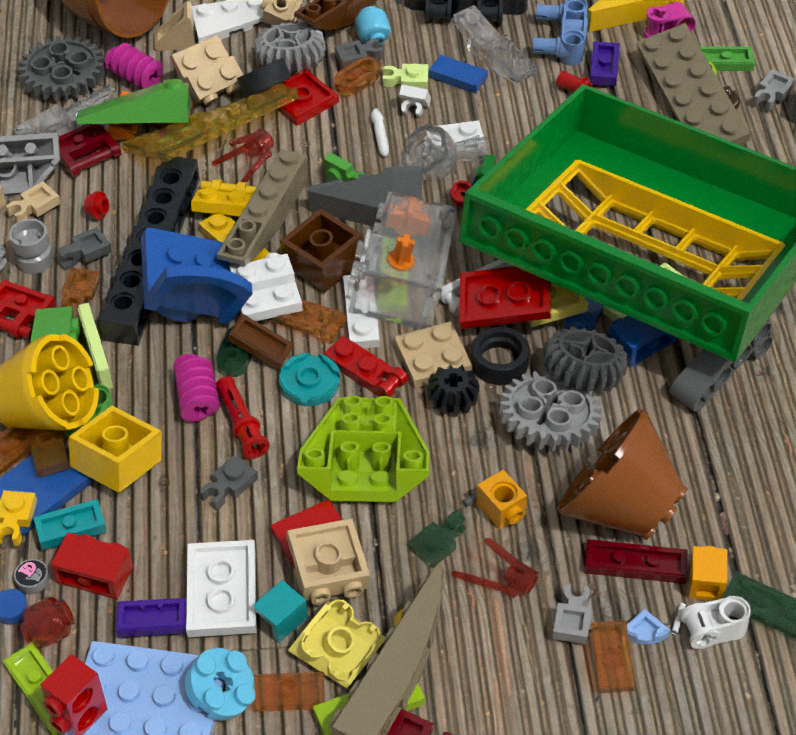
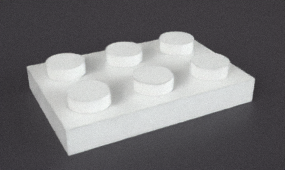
M255 540L188 544L187 636L203 637L257 633L256 611L254 610V603L256 602Z

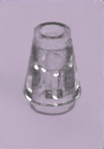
M476 135L453 144H448L450 161L483 162L485 154L489 155L487 137Z

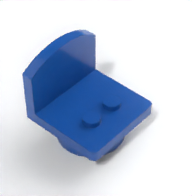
M146 228L141 236L144 309L157 311L164 317L175 321H192L205 314L218 317V322L229 324L252 296V283L244 277L230 272V262L217 259V253L224 242L155 228Z

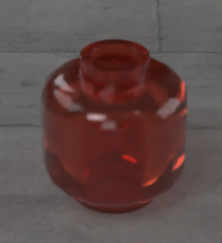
M51 596L24 610V622L20 624V629L27 642L34 641L39 647L45 648L68 637L71 633V625L75 624V620L65 600L59 601Z

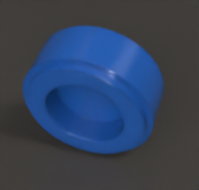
M15 589L0 592V622L11 625L23 620L29 609L25 595Z

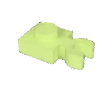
M402 64V69H397L394 66H384L383 86L393 87L401 84L428 89L429 64Z

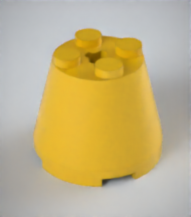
M66 334L45 335L37 338L0 365V422L9 429L27 428L61 431L85 425L96 411L99 388L94 387L89 368L93 365V362L82 345Z

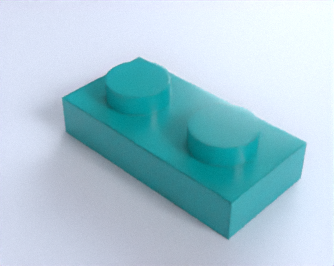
M98 499L33 517L42 550L61 545L67 532L89 536L107 532Z

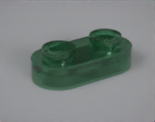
M232 326L225 334L216 361L221 375L235 378L246 372L252 354L226 340L234 327Z

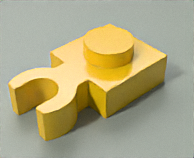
M3 490L0 499V545L3 542V538L8 534H12L14 546L20 545L22 541L20 527H30L37 504L35 493Z

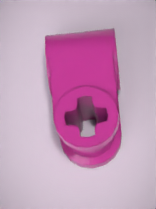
M680 2L651 7L646 13L648 23L644 28L643 35L645 38H648L684 23L692 32L695 28L696 20Z

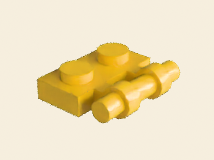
M213 179L212 182L202 181L201 189H198L191 201V211L240 216L256 191L257 186H249L247 182H238L237 184L223 183V180Z

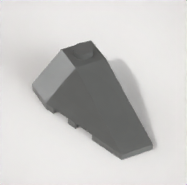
M393 166L385 168L384 173L369 176L368 173L359 174L358 179L347 182L338 179L309 186V211L316 212L321 208L336 218L395 232L394 229L384 227L388 209L399 205L405 200H414L422 206V167Z

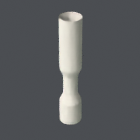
M680 603L678 607V615L674 620L671 633L674 635L678 634L682 621L680 613L686 608L684 603Z

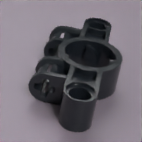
M404 0V5L410 10L425 11V21L428 22L430 19H440L451 23L453 18L461 21L476 20V24H481L483 21L497 22L498 25H502L503 14L521 15L525 13L528 9V0Z

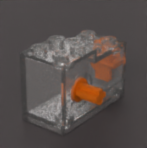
M388 191L386 202H379L376 219L381 220V223L375 222L373 230L367 229L365 241H358L355 258H359L360 262L354 260L350 279L356 281L355 283L349 281L345 299L351 300L348 312L418 329L432 327L442 293L457 207L437 202L432 204L424 202V199Z

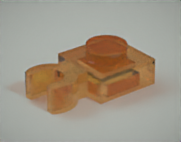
M71 267L62 288L64 294L61 300L62 307L77 305L76 307L78 308V305L85 304L84 299L93 300L101 280L100 272Z

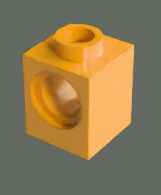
M503 469L477 484L476 504L501 530L509 524L518 523L526 515L527 495Z
M693 546L689 563V599L708 601L723 599L727 586V549L715 548L713 546Z

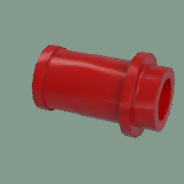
M566 71L560 72L556 81L558 87L571 92H575L582 84L592 87V83L587 77L579 78Z

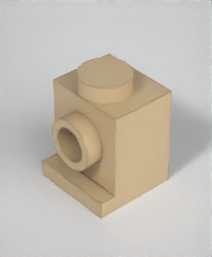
M263 0L261 9L264 10L262 20L272 25H280L281 22L289 23L290 21L295 23L297 18L294 17V12L302 8L303 0Z

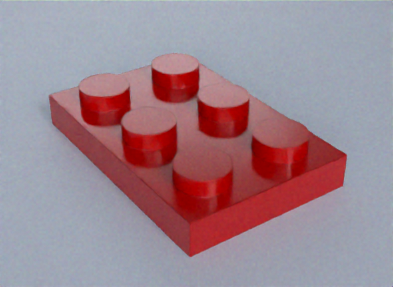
M515 266L460 273L459 324L461 329L551 319L550 281Z

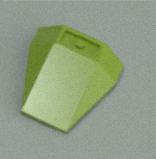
M388 396L378 398L338 397L301 447L297 474L331 501L397 502L429 477L430 451L401 398H391Z

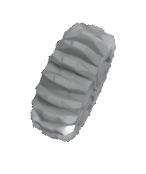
M292 21L289 23L281 22L280 25H271V28L263 29V32L259 33L257 39H255L254 45L258 64L265 66L283 58L289 73H300L302 70L308 71L310 67H316L319 62L323 61L326 50L322 31L308 23L303 24L301 21L298 23H292Z

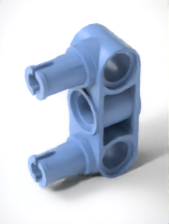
M565 0L560 5L537 3L536 20L558 21L561 24V32L557 38L534 37L532 54L556 55L562 63L570 66L580 64L583 61L584 45H586L588 5L586 0Z

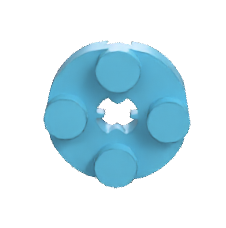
M223 648L206 650L193 661L190 669L187 670L185 689L190 702L196 709L201 707L205 712L209 713L207 717L213 720L225 721L233 719L255 700L254 677L247 665L246 657L239 651L234 650L231 652ZM218 677L226 683V692L222 691L221 686H215L214 681Z

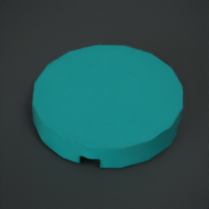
M301 353L291 357L283 364L279 375L280 390L284 397L294 404L318 406L328 402L336 395L340 387L339 368L333 360L325 355L318 353V356H311L310 353Z

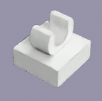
M401 85L399 96L403 102L401 105L403 114L407 115L408 108L414 105L417 107L416 116L421 117L423 107L429 108L431 96L428 89Z

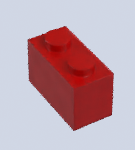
M69 532L64 537L50 564L56 583L118 600L133 569L130 550L123 545L115 542L106 543L95 540L86 534L76 535Z

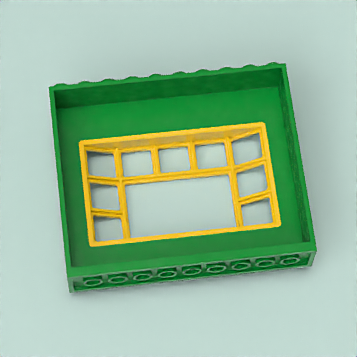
M582 84L465 192L458 242L736 362L796 283V167ZM575 175L601 202L593 212L565 186ZM556 194L583 220L576 230L566 227L545 206ZM609 209H612L641 222L632 229L605 218L603 215ZM650 226L680 237L682 240L675 247L648 236L644 232ZM592 227H596L709 276L700 284L585 234ZM694 243L725 257L719 264H716L686 250ZM767 259L763 265L731 266L734 261ZM753 277L746 287L713 288L720 279Z

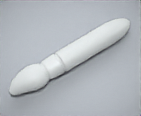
M375 108L371 113V121L374 124L379 153L386 157L389 153V145L383 123L384 118L380 111Z

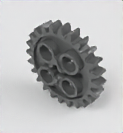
M67 35L65 40H61L59 36H56L55 41L46 38V44L43 45L37 42L36 49L29 47V54H22L23 60L19 61L20 68H18L22 86H26L27 92L33 91L34 97L42 94L43 100L48 99L50 96H53L54 101H57L60 96H63L65 101H68L69 95L79 98V92L88 94V87L97 88L96 82H102L101 75H105V60L102 50L97 49V44L90 45V40L88 39L81 42L79 36L74 40H71L70 35Z

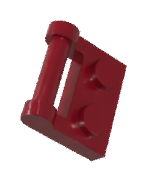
M85 124L59 136L60 162L66 168L71 178L79 176L81 171L109 158L115 159L122 155L117 142L101 124ZM105 146V148L102 149V150H99V151H97V152H95V153H93V154H91V155H89V156H86V157H84V158H82V159H80V160H78V161H76V162L74 161L75 159H77V158H79V157H81V156H83V155H85V154H88V153H90V152H92V151H94V150H96V149H99V148Z

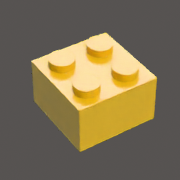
M112 405L69 436L70 467L120 493L161 461V430Z

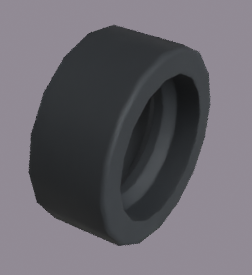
M280 58L238 77L237 81L245 98L290 79L291 75L284 59Z
M492 327L480 332L474 339L471 348V363L474 373L483 381L495 385L511 384L512 379L520 380L521 375L527 372L529 365L530 348L528 341L520 332L507 327ZM501 347L515 352L518 358L508 364H496L486 360L482 354L489 349Z

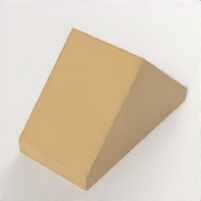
M186 1L154 31V48L156 50H181L195 45L192 6L189 1Z

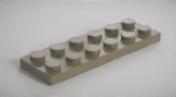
M686 23L636 42L642 59L677 121L738 145L750 141L749 131Z

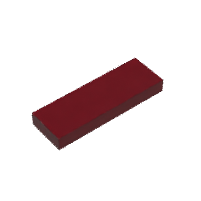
M587 539L584 573L685 584L687 579L688 549Z

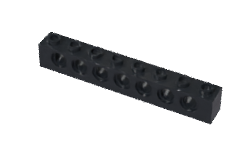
M165 155L161 166L156 167L154 184L149 186L146 204L140 208L139 222L132 228L130 245L124 248L123 263L121 267L116 269L115 283L113 288H109L107 292L104 311L101 310L98 315L97 325L102 330L104 341L139 346L152 311L144 309L141 236L146 228H155L175 233L181 232L200 181L197 159Z

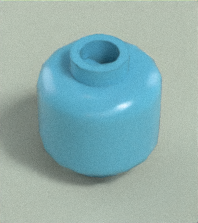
M369 6L363 8L356 16L354 23L359 39L363 44H366L371 39H379L380 46L389 38L391 27L385 11Z

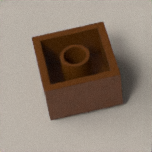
M321 208L280 240L281 254H288L293 271L324 292L365 260L363 235Z

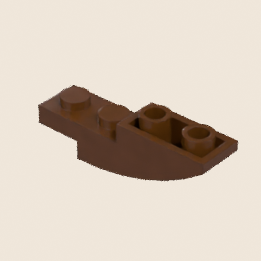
M313 0L295 11L294 17L319 29H338L353 24L359 12L377 0Z

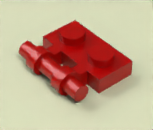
M2 280L0 283V329L8 331L10 336L19 339L25 337L31 340L33 328L27 325L30 322L34 323L36 309L54 308L56 306L53 296ZM9 314L16 318L12 321L4 317Z

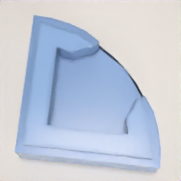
M643 609L622 628L621 636L628 641L647 645L665 640L669 637L671 630L646 609Z

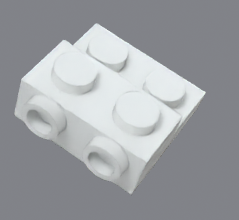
M270 253L264 259L250 261L245 266L240 264L229 266L230 272L238 274L252 283L253 294L241 308V314L243 313L255 321L303 311L302 300L295 283L294 271L288 254Z

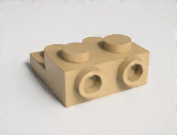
M218 35L177 52L170 57L182 83H188L189 93L194 100V105L202 102L204 105H208L219 98L218 95L223 92L229 95L241 89L237 78L242 76L243 73L234 56L228 55Z
M352 518L287 530L286 538L295 565V579L300 595L306 601L311 600L312 604L320 605L328 602L331 596L344 594L346 598H355L360 596L364 589H368L370 572Z

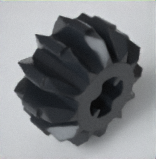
M449 364L447 369L438 367L436 374H430L427 397L431 401L433 409L441 408L443 415L450 411L457 417L460 410L469 413L471 406L476 405L478 401V392L480 391L478 379H475L473 370L465 371L463 364L458 368H453L451 364Z

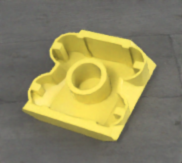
M338 599L333 602L328 601L321 608L288 651L343 687L348 688L369 662L373 654L383 644L385 636L380 633L379 628L373 623L361 622L355 618L352 606L346 601Z

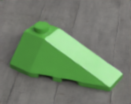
M168 79L165 83H159L79 110L76 121L77 124L189 123L191 108L188 83H182L180 79Z

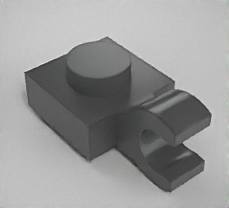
M98 227L71 237V245H64L57 249V253L62 258L58 261L64 270L74 267L80 258L87 263L112 252L110 242Z

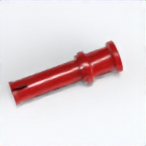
M225 376L220 378L216 382V389L220 393L234 423L232 431L242 444L241 450L243 455L248 459H256L263 456L269 450L270 443L260 432L259 420L250 415L233 377ZM232 400H235L238 406L237 409H235Z

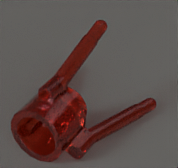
M258 129L251 134L231 140L229 142L231 146L246 143L212 161V165L216 166L244 151H247L253 157L259 156V159L240 181L248 182L263 162L272 156L270 150L274 147V141L266 130Z
M485 538L484 543L511 564L504 576V579L508 581V585L459 571L452 572L453 577L505 592L513 598L518 593L527 596L535 586L540 575L539 572L520 562L490 538Z

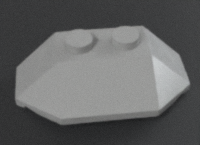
M58 132L0 136V185L3 188L4 195L21 194L38 183L45 182L60 162Z

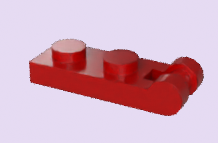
M342 336L323 353V355L336 363L341 373L378 397H391L395 393L394 389L402 387L409 379L407 373L402 368L392 367L345 336Z

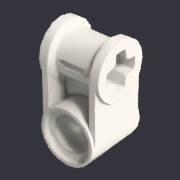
M729 596L706 603L689 605L681 611L680 618L683 623L687 624L691 634L689 639L691 647L694 649H704L715 644L743 638L747 632L751 610L750 605L743 598ZM732 616H733V617L738 618L739 620H732V619H729L728 617H732Z

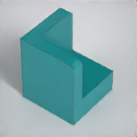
M283 580L254 603V610L272 625L273 639L278 643L308 619L306 599Z

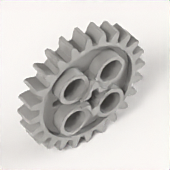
M534 371L532 378L522 374L521 381L512 379L511 386H505L504 393H501L499 415H502L501 423L507 424V432L516 431V440L525 437L527 438L526 445L529 446L533 442H537L540 450L545 445H549L550 449L555 451L556 446L561 445L565 451H568L570 443L579 448L581 441L588 443L590 436L596 435L602 417V406H598V397H592L593 391H590L588 394L585 390L579 389L576 391L574 387H564L563 382L554 381V377H551L547 371L542 377Z

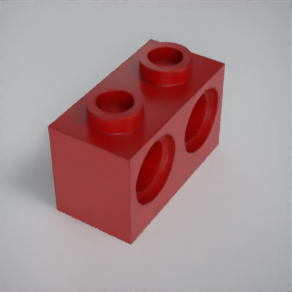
M72 654L40 684L45 698L43 704L51 716L49 722L63 735L67 732L70 735H83L108 710L98 673Z

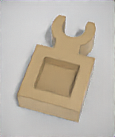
M42 181L19 194L21 201L10 202L7 204L6 209L9 216L14 214L17 223L28 219L32 213L39 217L61 204L59 195Z

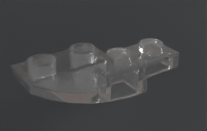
M475 5L453 15L452 22L467 39L465 46L493 73L515 84L537 74L538 70L511 38L507 34L500 36Z
M108 84L65 109L61 105L56 104L13 128L14 135L58 132L59 136L68 133L85 125L77 124L76 118L79 110L117 98L116 91Z

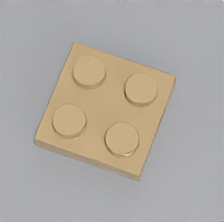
M451 321L394 337V345L414 389L428 385L430 374H436L438 367L447 369L449 364H451L453 368H458L463 364L465 371L472 370V363Z

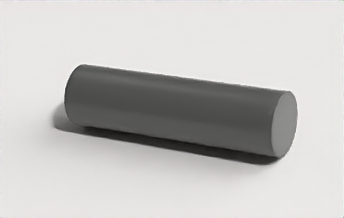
M477 492L463 500L465 507L476 502Z

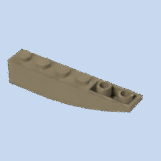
M280 149L217 253V259L245 266L268 244L288 216L307 183V155Z
M437 564L430 575L426 574L422 578L414 601L409 600L404 606L401 614L402 619L397 627L392 626L389 629L384 640L383 649L379 654H373L367 665L366 675L362 681L357 680L352 686L348 703L344 709L339 708L335 712L330 723L333 735H386L400 710H405L421 678L432 647L442 598L443 566Z

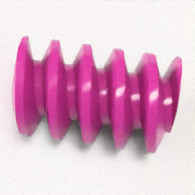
M122 43L118 47H113L105 56V67L108 71L136 85L139 89H144L160 82L163 72L162 63L154 60L151 56H147L146 53L139 51L128 43Z
M195 354L180 355L175 360L173 367L181 417L188 422H198L215 414L220 408L216 382L214 381L213 365L209 359Z

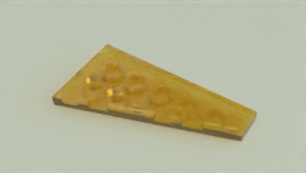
M276 84L265 92L252 95L205 113H194L189 116V123H173L121 142L124 152L166 162L298 99L297 88Z

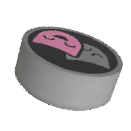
M38 559L25 560L14 571V579L18 589L27 594L42 591L50 580L46 564Z

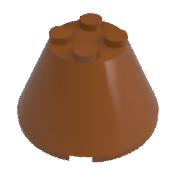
M637 409L597 449L602 455L593 466L588 467L584 465L564 493L557 510L563 516L639 535L647 540L657 529L659 521L665 524L674 515L677 508L673 504L680 501L687 492V488L682 484L648 413L643 409Z

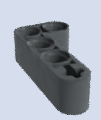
M768 320L736 362L702 349L674 380L669 394L693 412H698L750 355L755 359H759L768 351L773 342L772 323Z

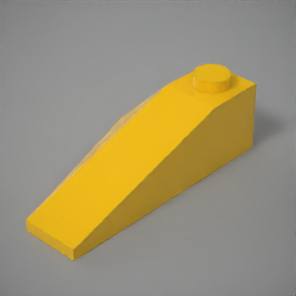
M599 0L588 9L587 30L593 32L646 20V13L649 8L664 6L674 2H680L684 5L685 0Z

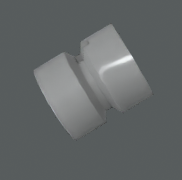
M25 219L15 223L10 228L9 237L17 267L20 271L27 274H37L47 270L52 265L54 258L51 245L49 244L46 225L37 219Z

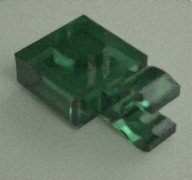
M455 510L446 518L441 527L432 522L409 541V548L431 568L435 567L456 549V541L454 539L466 530V527L462 524L466 518Z

